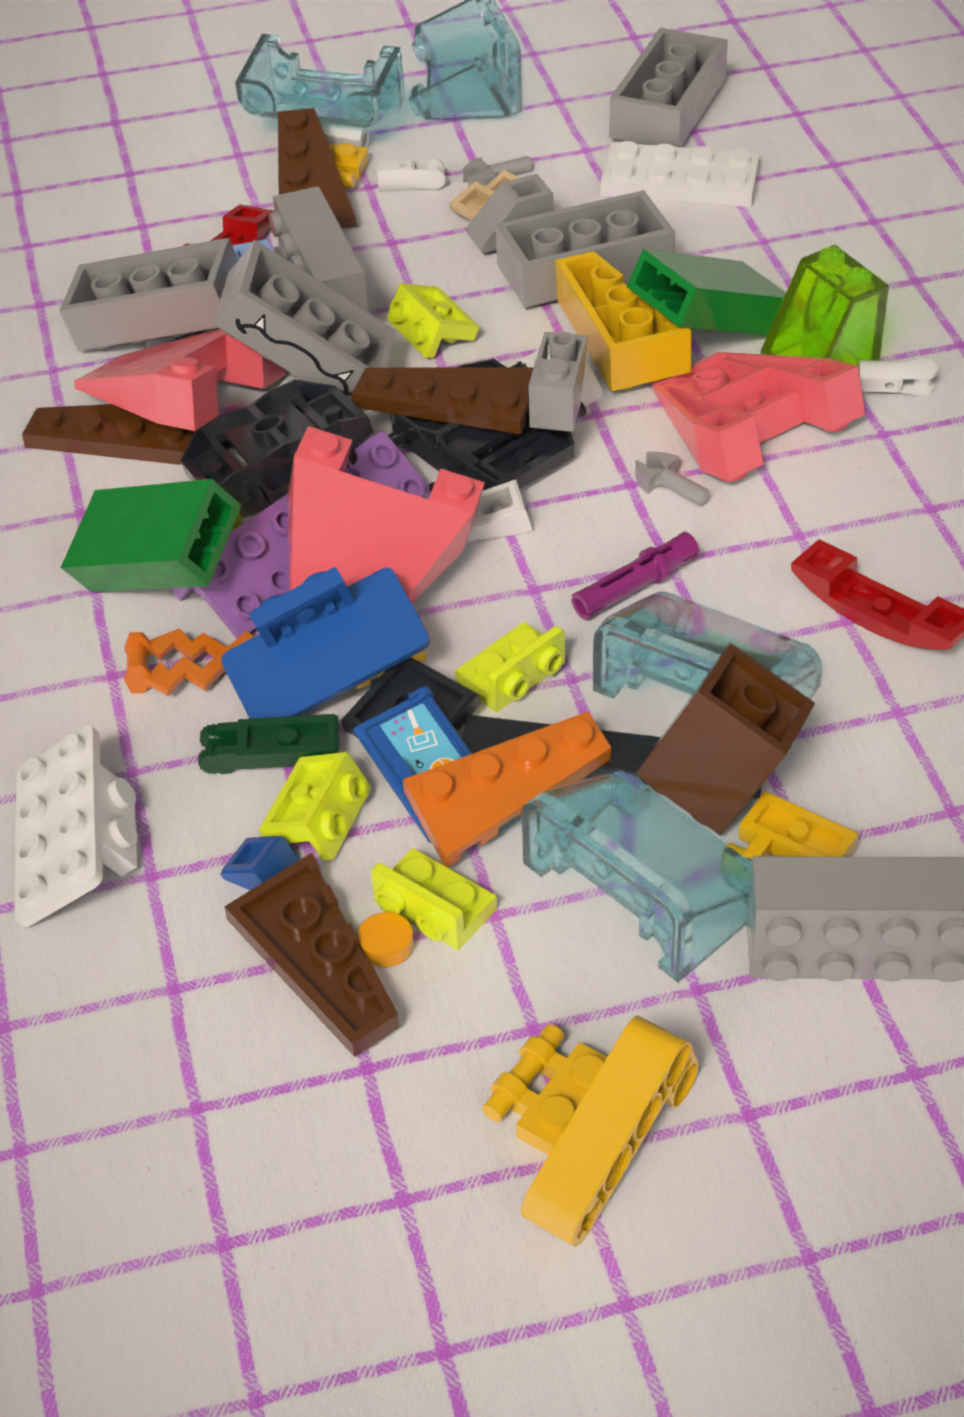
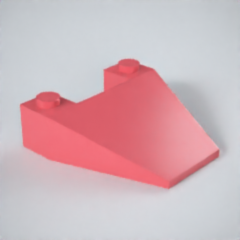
M218 329L121 355L74 380L77 390L155 423L196 431L219 416L217 380L264 389L284 377L285 369L273 361L265 359L257 351L236 338L228 336L223 330Z
M716 352L692 363L690 373L651 382L653 392L701 471L721 478L725 482L741 480L747 476V472L763 465L760 443L805 422L821 427L827 432H836L847 428L849 422L865 415L858 366L830 358Z
M308 426L294 455L288 490L289 591L303 584L310 575L321 571L326 572L335 566L347 587L382 568H391L410 602L413 603L463 552L475 521L485 482L440 468L429 499L346 473L352 440Z

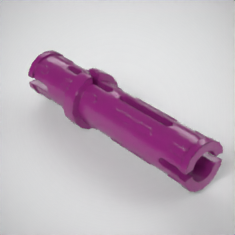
M684 531L656 548L650 546L639 553V557L634 561L613 571L590 586L571 595L573 597L571 599L573 608L579 617L583 620H589L600 611L628 597L652 582L656 584L668 579L669 573L672 570L699 556L697 554L699 553V547L696 540L690 533Z

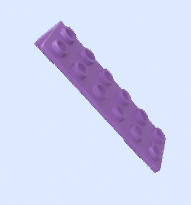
M384 430L354 449L357 454V462L353 466L348 462L350 467L347 468L346 473L429 499L431 494L429 485ZM288 494L230 533L209 586L170 588L180 601L193 592L198 597L202 596L236 639L246 630L250 634L256 630L248 614L249 612L258 608L267 598L274 595H283L289 591Z

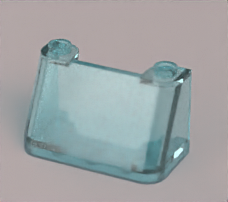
M465 0L415 26V41L412 42V47L419 61H425L428 65L427 87L425 88L422 84H417L412 87L411 96H409L411 108L418 117L422 115L426 120L510 118L522 112L521 50L511 27L495 0Z
M261 34L235 81L237 99L240 106L249 114L260 117L278 118L279 111L315 108L320 123L370 127L397 114L405 99L401 47L383 45L378 60H367L364 66V75L301 69L299 53L291 52L289 55L284 52L279 46V35Z
M663 591L655 592L610 615L598 627L593 637V691L613 699L618 695L625 683H627L628 688L637 690L646 677L692 695L730 642L809 699H812L821 686L823 668L822 661L816 651L806 643Z
M618 770L543 791L523 805L521 812L523 863L540 877H543L552 869L561 875L572 867L639 918L638 935L646 942L651 937H655L664 952V956L658 961V968L677 983L683 980L746 926L752 859L745 858L651 791L634 774H627Z

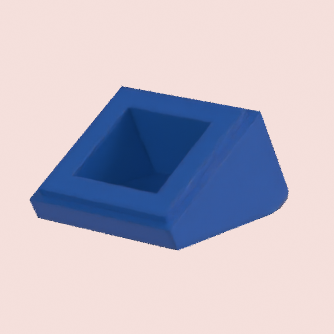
M283 836L250 837L244 840L223 867L220 875L228 882L252 890L300 859Z

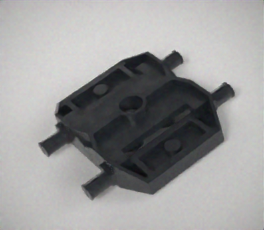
M492 358L462 364L458 367L506 366ZM518 361L511 367H527L525 363L522 364V361ZM581 402L577 419L586 415V408L583 402ZM389 413L392 433L388 437L398 449L407 447L438 471L441 468L485 482L483 491L515 479L519 489L574 457V441L571 431L535 428L523 435L524 429L530 426L529 416L521 434ZM507 439H516L490 454L491 448ZM431 482L429 484L430 493L433 489L435 482Z
M294 379L265 393L250 405L227 411L197 429L180 462L191 481L213 479L238 503L243 504L256 500L261 507L267 508L266 500L270 505L276 501V494L273 490L290 483L294 455L308 426L351 439L352 444L348 462L352 466L357 462V454L354 449L367 439L374 430L369 417L336 386ZM234 448L247 465L241 467L227 450Z

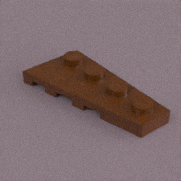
M315 108L279 111V195L319 186L340 227H356L357 222Z
M534 367L365 368L352 392V402L360 409L521 434L529 416V382Z
M113 404L36 408L22 433L25 448L182 465L180 459L195 431L158 424Z
M313 853L308 854L224 906L228 922L354 1057L400 1027L398 1012L371 962L365 958L359 946L358 937L351 924H347L338 907V900L330 885L324 881L320 873L319 864Z

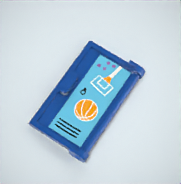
M425 686L408 694V700L356 726L353 732L424 837L431 843L403 792V779L468 756L472 752L434 700V694L430 688Z

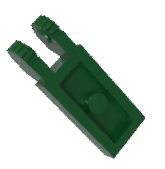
M320 714L238 719V722L218 723L217 725L214 723L212 725L207 724L206 727H203V730H200L201 746L205 747V750H201V753H199L198 766H200V770L202 769L209 774H231L237 768L291 767L296 765L300 757L339 753L338 715Z

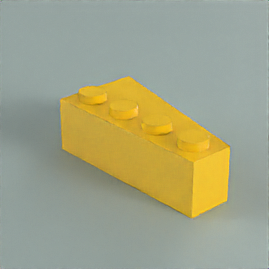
M595 251L555 260L557 301L577 335H588L587 352L611 392L630 389L637 385L691 372V330L689 328L675 325L666 316L627 288V284L624 283L623 274Z

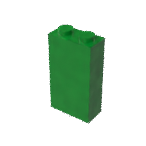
M644 248L626 286L679 327L779 336L796 300L743 261Z
M213 479L95 490L60 568L90 592L209 586L242 505Z

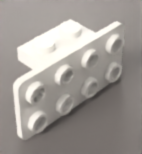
M90 725L85 726L74 734L67 735L58 744L37 757L27 760L16 774L15 922L25 928L30 927L95 889L103 878V864L121 877L137 868L136 795L134 789L125 779L116 777L100 765L99 732Z

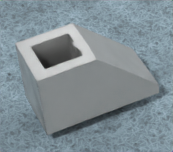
M538 174L501 183L469 223L467 234L482 253L497 251L496 224L553 211V192Z
M564 331L556 333L544 332L529 382L530 428L574 431L581 405L588 335H577Z

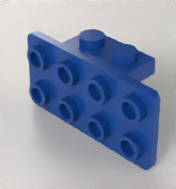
M335 566L326 572L321 571L310 575L303 584L283 595H274L267 598L258 608L249 612L248 614L259 634L226 651L222 655L221 662L249 718L301 716L425 650L430 645L431 640L391 568H382L347 587Z

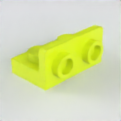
M399 283L387 316V320L425 358L431 359L435 357L441 340L449 343H454L456 340L474 341L480 327L437 286Z
M523 622L456 669V682L477 693L483 704L498 713L511 702L521 699L530 688L545 677L555 674L565 663V631L556 625L542 634L526 622Z
M348 752L300 757L258 831L262 837L283 836L288 843L309 841L323 861L334 860L371 790V786Z
M414 848L392 869L380 862L371 869L374 901L384 912L403 916L410 923L417 926L429 939L433 941L441 940L458 951L497 910V896Z

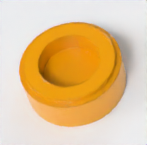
M391 912L374 914L361 924L358 931L359 946L367 961H370L372 965L378 967L396 966L404 962L412 953L414 946L412 927L408 920L399 914Z

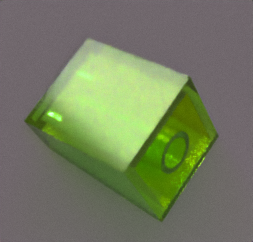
M836 245L823 248L818 252L801 258L761 348V354L830 358L858 366L859 360L880 361L889 285Z

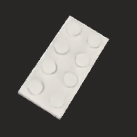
M632 141L611 142L600 182V196L616 197L644 190L651 200L751 207L759 167V153L748 152L744 149H734L731 151L713 150L705 146L685 148L674 147L670 144L643 145Z

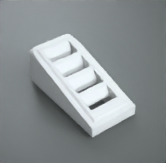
M516 479L482 491L476 519L467 542L519 535L533 530Z

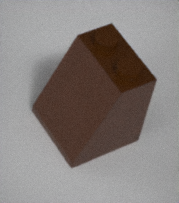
M730 642L655 744L635 775L648 783L655 792L666 796L691 814L697 822L706 825L721 836L787 755L813 709L815 702Z

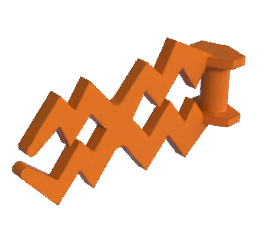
M180 628L151 640L142 632H129L124 646V651L127 655V669L124 681L131 693H144L150 686L169 696L185 678L206 691L222 673L226 672L221 662L222 655L254 636L246 630L231 645L225 646L204 632L191 641ZM175 648L185 656L168 670L161 661ZM206 651L213 659L201 668L194 661ZM151 653L160 660L152 671L146 665V660Z

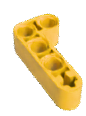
M639 1015L629 1021L527 1191L521 1208L522 1217L574 1247H577L584 1241L664 1104L677 1108L692 1088L699 1065L693 1046L689 1041Z

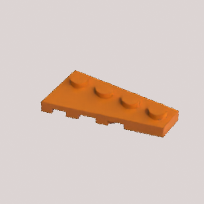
M588 711L403 779V792L443 865L449 868L461 860L462 852L477 842L482 846L498 835V828L519 815L521 818H524L538 808L539 801L554 791L562 793L610 761L611 746Z

